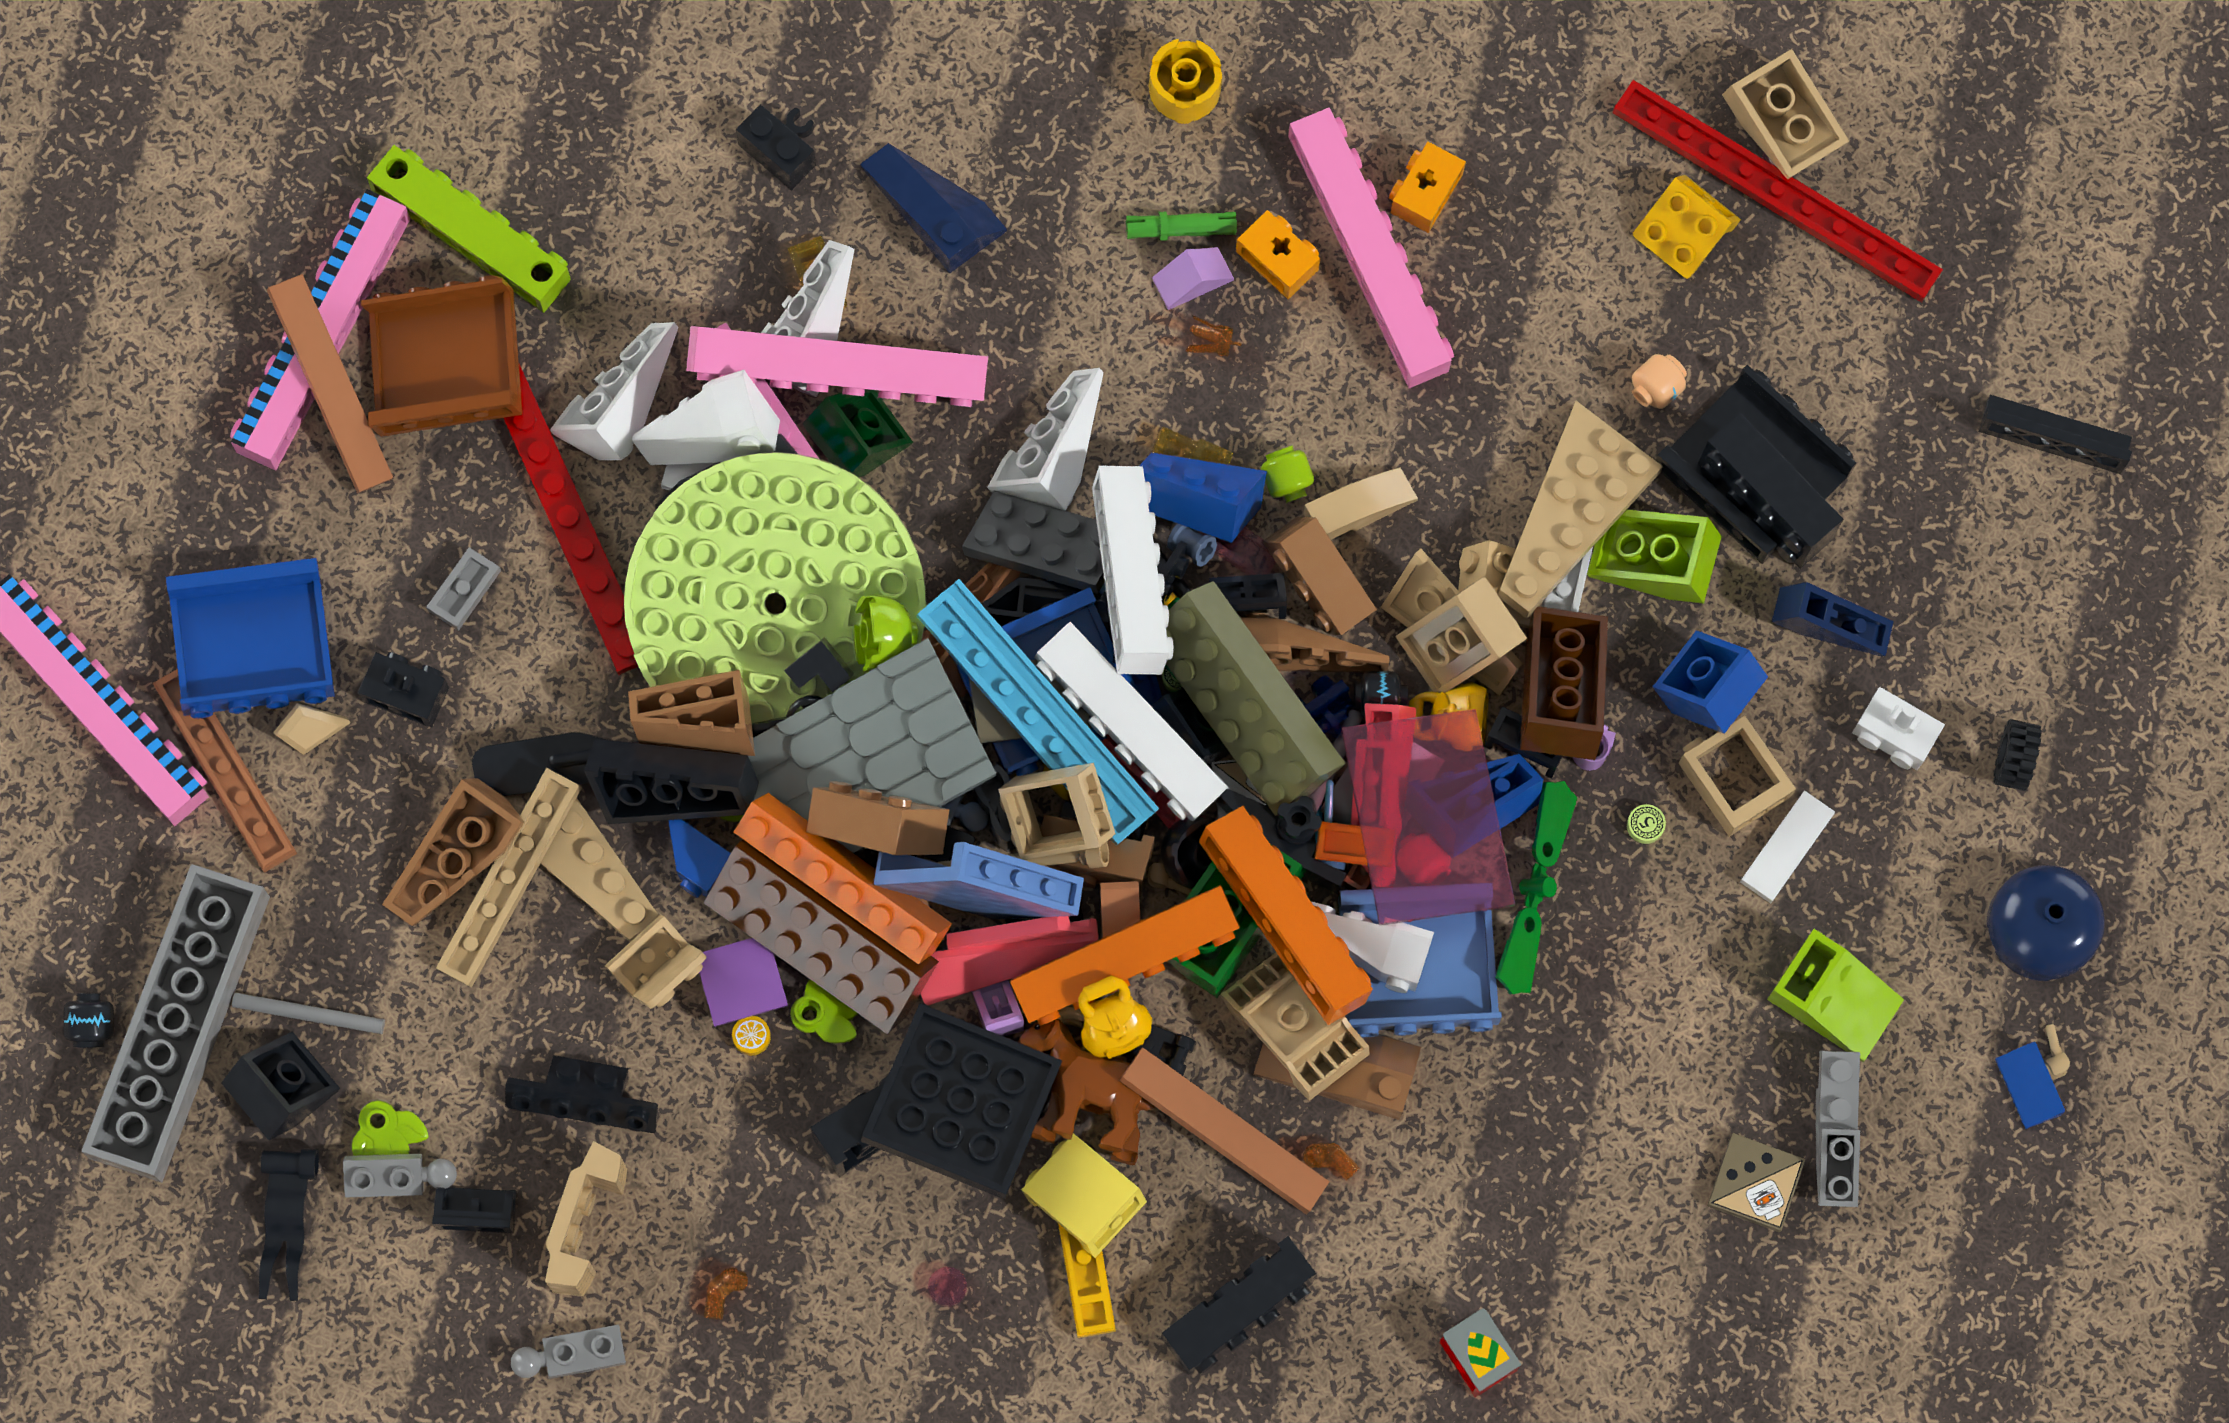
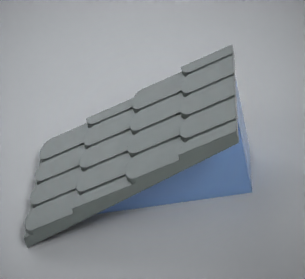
M929 638L878 665L877 668L840 687L834 693L754 737L755 756H748L759 781L754 800L770 793L806 820L809 818L813 787H829L830 781L852 784V790L854 791L872 789L882 792V796L905 797L912 799V802L941 807L996 776V772ZM837 841L841 845L846 847L848 850L853 852L855 855L867 849L865 847Z

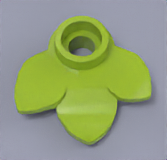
M810 979L806 985L804 996L797 999L792 1005L790 1015L793 1025L805 1033L816 1032L822 1040L829 1043H845L857 1036L850 1020L858 1013ZM808 1010H813L817 1013V1016L813 1020H806L803 1018V1014Z
M372 1101L366 1104L359 1114L360 1130L352 1140L353 1156L409 1154L408 1144L428 1139V1131L421 1119L413 1112L395 1111L393 1106L385 1101ZM375 1113L382 1114L385 1117V1124L381 1127L373 1126L371 1116Z

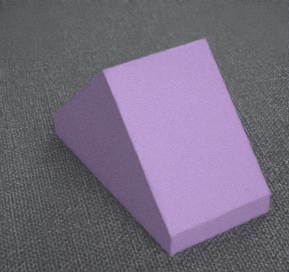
M1218 247L1186 249L1155 274L1152 280L1167 309L1170 310L1234 281V277Z
M1008 980L972 991L983 1029L1003 1037L1024 1031L1023 1016Z

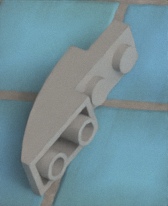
M1819 1051L1818 1088H1816V1173L1819 1206L1858 1207L1860 1052Z

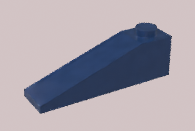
M889 143L860 164V167L949 274L1007 232L1006 227L985 202Z

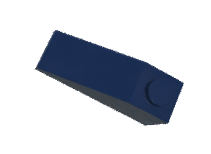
M1808 582L1780 587L1772 618L1773 623L1799 635L1881 657L1886 656L1894 622Z

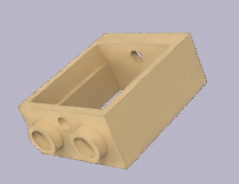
M1745 715L1734 721L1725 734L1714 730L1716 734L1705 741L1702 737L1691 741L1682 749L1684 754L1678 763L1729 837L1790 799L1796 790ZM1740 734L1774 783V786L1733 811L1698 759Z
M1094 763L1016 776L998 789L1000 805L1007 815L1011 828L1012 843L1017 848L1019 857L1022 860L1098 848L1116 834ZM1066 783L1081 831L1042 837L1028 790Z

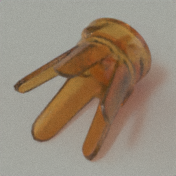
M1192 315L1195 320L1211 328L1192 325L1189 331L1196 337L1215 344L1190 345L1186 348V352L1217 353L1219 356L1228 357L1230 345L1242 346V343L1231 341L1233 328L1219 324L1215 326Z

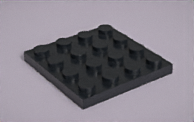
M919 1003L863 1132L861 1142L1005 1200L1062 1060Z

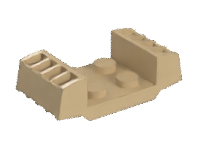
M1277 952L1221 993L1228 1010L1245 1031L1249 1027L1289 1071L1293 1084L1309 1101L1370 1055L1369 1045L1351 1026L1345 1016L1327 1025Z
M594 1141L582 1165L570 1172L546 1242L550 1259L545 1283L551 1288L552 1293L584 1296L595 1277L596 1271L590 1261L570 1255V1252L577 1253L582 1241L583 1231L579 1229L583 1215L589 1217L596 1199V1194L592 1193L593 1186L623 1195L627 1168L619 1154Z

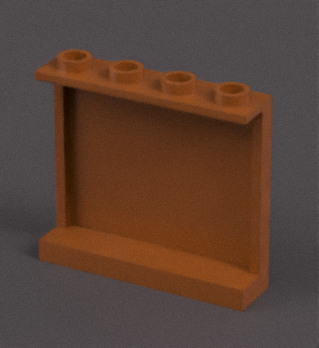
M489 275L479 278L478 282L464 283L461 281H451L445 283L440 288L414 287L409 289L408 293L394 295L393 293L384 292L375 294L372 299L361 300V306L369 312L375 411L368 412V424L379 436L522 415L514 290L503 278Z

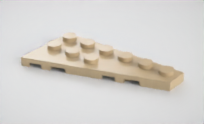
M1575 401L1498 593L1500 599L1526 619L1652 483L1663 467L1577 401Z

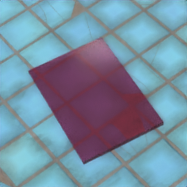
M1476 709L1342 727V736L1379 926L1478 911L1485 912L1487 910L1514 906L1515 900Z

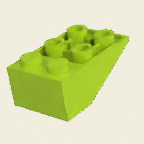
M1815 929L1807 937L1767 998L1768 1001L1847 1052H1860V1061L1863 1063L1904 1001L1900 995L1849 951Z

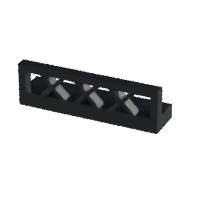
M1991 394L1987 399L1978 431L2118 474L2122 473L2129 463L2132 451L2129 450L2131 436Z

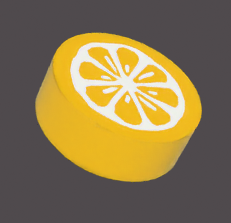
M751 1016L736 1022L732 1030V1039L738 1051L745 1055L754 1056L767 1049L771 1040V1033L763 1019Z

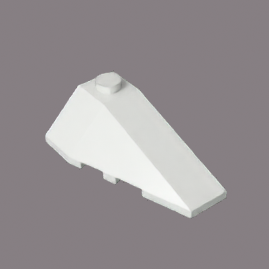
M829 240L803 275V287L794 297L788 295L782 303L786 310L775 325L768 322L761 333L837 341L854 249ZM792 382V388L817 397L819 392L806 391L807 383Z
M675 322L651 323L620 353V359L623 362L619 366L613 367L607 372L602 371L594 379L599 385L585 399L577 395L569 403L550 429L552 434L597 460H622L627 457L633 450V435L640 431L646 422L679 328Z
M1100 368L1077 370L1069 375L1046 404L1047 409L1050 411L1047 416L1036 425L1031 423L1024 433L1029 438L1017 453L1010 449L1003 457L987 487L992 493L998 491L1066 511L1081 482L1104 373Z
M741 370L710 380L703 385L702 391L693 398L686 397L679 402L676 410L668 415L659 416L635 433L632 441L650 465L724 462L740 456L774 452L780 419L745 370Z
M1312 902L1314 906H1318L1324 912L1328 922L1327 925L1334 935L1340 937L1346 943L1349 949V956L1357 966L1364 969L1377 980L1385 982V987L1392 991L1407 993L1408 990H1416L1434 932L1387 918L1384 919L1383 924H1375L1366 918L1364 913L1355 911L1343 913V916L1335 915L1336 911L1332 907Z

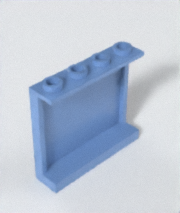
M966 842L954 843L951 867L911 855H892L879 851L874 885L989 919L1078 916L1084 878Z
M1492 883L1340 891L1338 897L1339 916H1343V913L1355 911L1364 913L1365 917L1375 924H1383L1384 919L1387 918L1434 932L1415 991L1408 990L1407 993L1392 991L1385 987V982L1379 981L1367 973L1373 990L1364 1005L1346 1015L1351 1026L1361 1037L1378 1036L1379 1030H1394V1035L1398 1036L1413 1035L1420 1028H1432V1033L1446 1034L1454 1032L1455 1027L1470 1026V1031L1485 1032L1493 1030V1025L1499 1024L1502 1015L1498 1008L1497 981L1495 978L1496 968L1491 902L1493 899Z

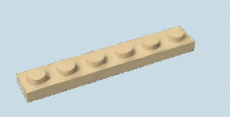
M546 768L520 815L524 821L523 825L505 853L495 860L436 969L472 988L582 787Z

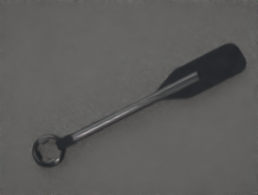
M807 695L797 699L790 706L786 717L752 723L753 738L794 715L796 709L800 706L804 709L823 698ZM568 732L486 745L478 749L472 758L474 778L480 779L502 796L534 792L546 768L578 785L589 782L584 769L594 739H610L583 732Z

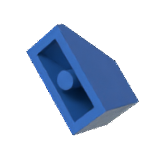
M682 819L668 820L676 871L679 879L682 880L680 887L695 898H699L701 894L707 897L731 853Z

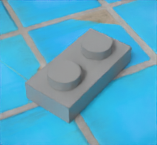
M469 547L427 605L428 612L459 631L501 572L500 567Z

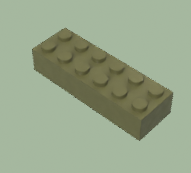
M1214 581L1187 592L1169 609V622L1166 633L1167 637H1172L1173 656L1171 660L1166 661V665L1275 816L1278 815L1277 811L1282 803L1291 804L1298 801L1301 796L1309 797L1346 764Z

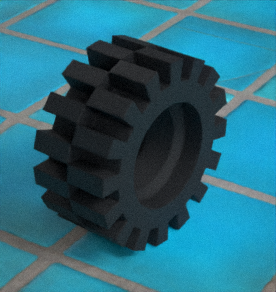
M2014 719L2007 721V726L2005 725L2004 733L2000 739L2001 744L1998 747V756L1995 761L1996 768L1993 775L1995 776V785L2026 791L2030 785V780H2032L2033 770L2037 764L2036 759L2039 756L2040 750L2038 749L2041 744L2040 737L2042 734L2040 725Z

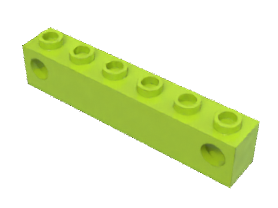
M393 145L367 177L371 191L406 206L412 220L489 275L503 278L517 295L544 313L571 280L567 268L568 263L557 253L550 251L547 254L540 249L538 241L529 233L523 230L518 233L509 227L510 222L496 210H493L491 213L480 206L481 201L468 190L464 189L461 193L454 188L451 179L438 169L432 172L423 166L424 161L410 149H406L404 152ZM399 167L407 172L400 179L391 178ZM538 265L552 276L547 281L539 282L532 278L531 272Z

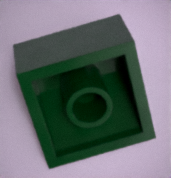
M865 389L864 396L842 393L827 396L802 423L814 444L821 449L830 463L854 474L858 478L866 476L913 443L884 401L878 398L876 390Z

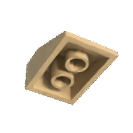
M1792 49L1734 83L1722 94L1740 125L1787 179L1849 142Z
M1485 576L1395 636L1432 691L1438 693L1441 691L1447 692L1527 639L1517 621L1512 617Z

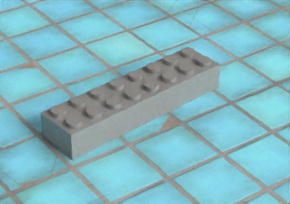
M191 864L81 1152L89 1159L161 1183L163 1182L270 896L262 886Z

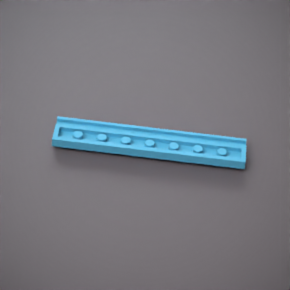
M960 579L955 581L954 584L916 615L1050 770L1094 763L1116 833L1110 839L1116 846L1159 809ZM1064 783L1063 786L1068 790L1066 783Z

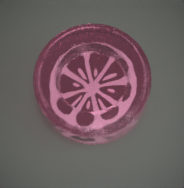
M943 1267L936 1270L931 1275L928 1283L930 1297L935 1303L943 1307H952L959 1304L967 1292V1282L964 1275L953 1267Z

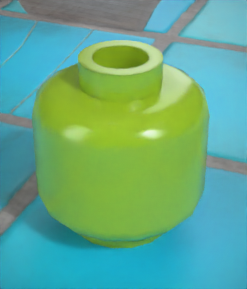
M1292 445L1265 455L1267 461L1262 464L1261 470L1267 471L1265 483L1272 497L1280 498L1284 496L1286 503L1307 496L1305 488L1313 484L1314 476L1306 454L1303 451H1294Z

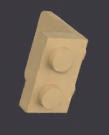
M1490 540L1463 548L1459 561L1460 577L1458 591H1463L1485 576L1498 594L1516 549ZM1501 599L1518 625L1528 628L1531 615L1526 619Z
M660 914L613 957L605 967L636 1001L651 1009L655 1006L661 1007L666 1004L675 994L673 989L683 980L689 981L702 970L703 965L701 963L706 959V955L701 950L688 944L671 923Z

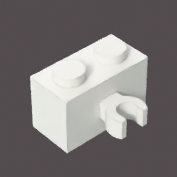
M1879 687L1852 733L1858 736L1857 740L1863 746L1871 750L1879 748L1891 755V761L1904 769L1912 767L1918 770L1945 724Z

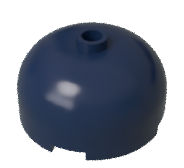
M2055 865L2033 866L2011 876L1994 895L1987 913V928L1996 950V955L2012 971L2032 980L2049 981L2076 973L2094 956L2104 934V911L2095 890L2077 873ZM2051 907L2057 908L2053 917L2049 914V908Z

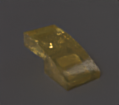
M1165 427L1159 430L1151 453L1226 465L1230 464L1233 452L1200 438L1198 441H1195Z

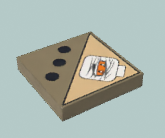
M1732 1133L1707 1206L1780 1233L1805 1159Z

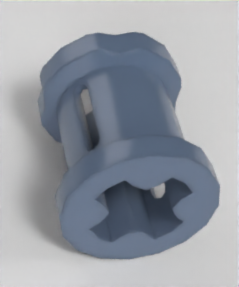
M1180 524L1175 525L1168 538V548L1171 551L1175 550L1180 541L1187 543L1186 555L1191 557L1193 563L1200 567L1206 565L1212 559L1217 548L1214 536L1203 535L1192 528Z

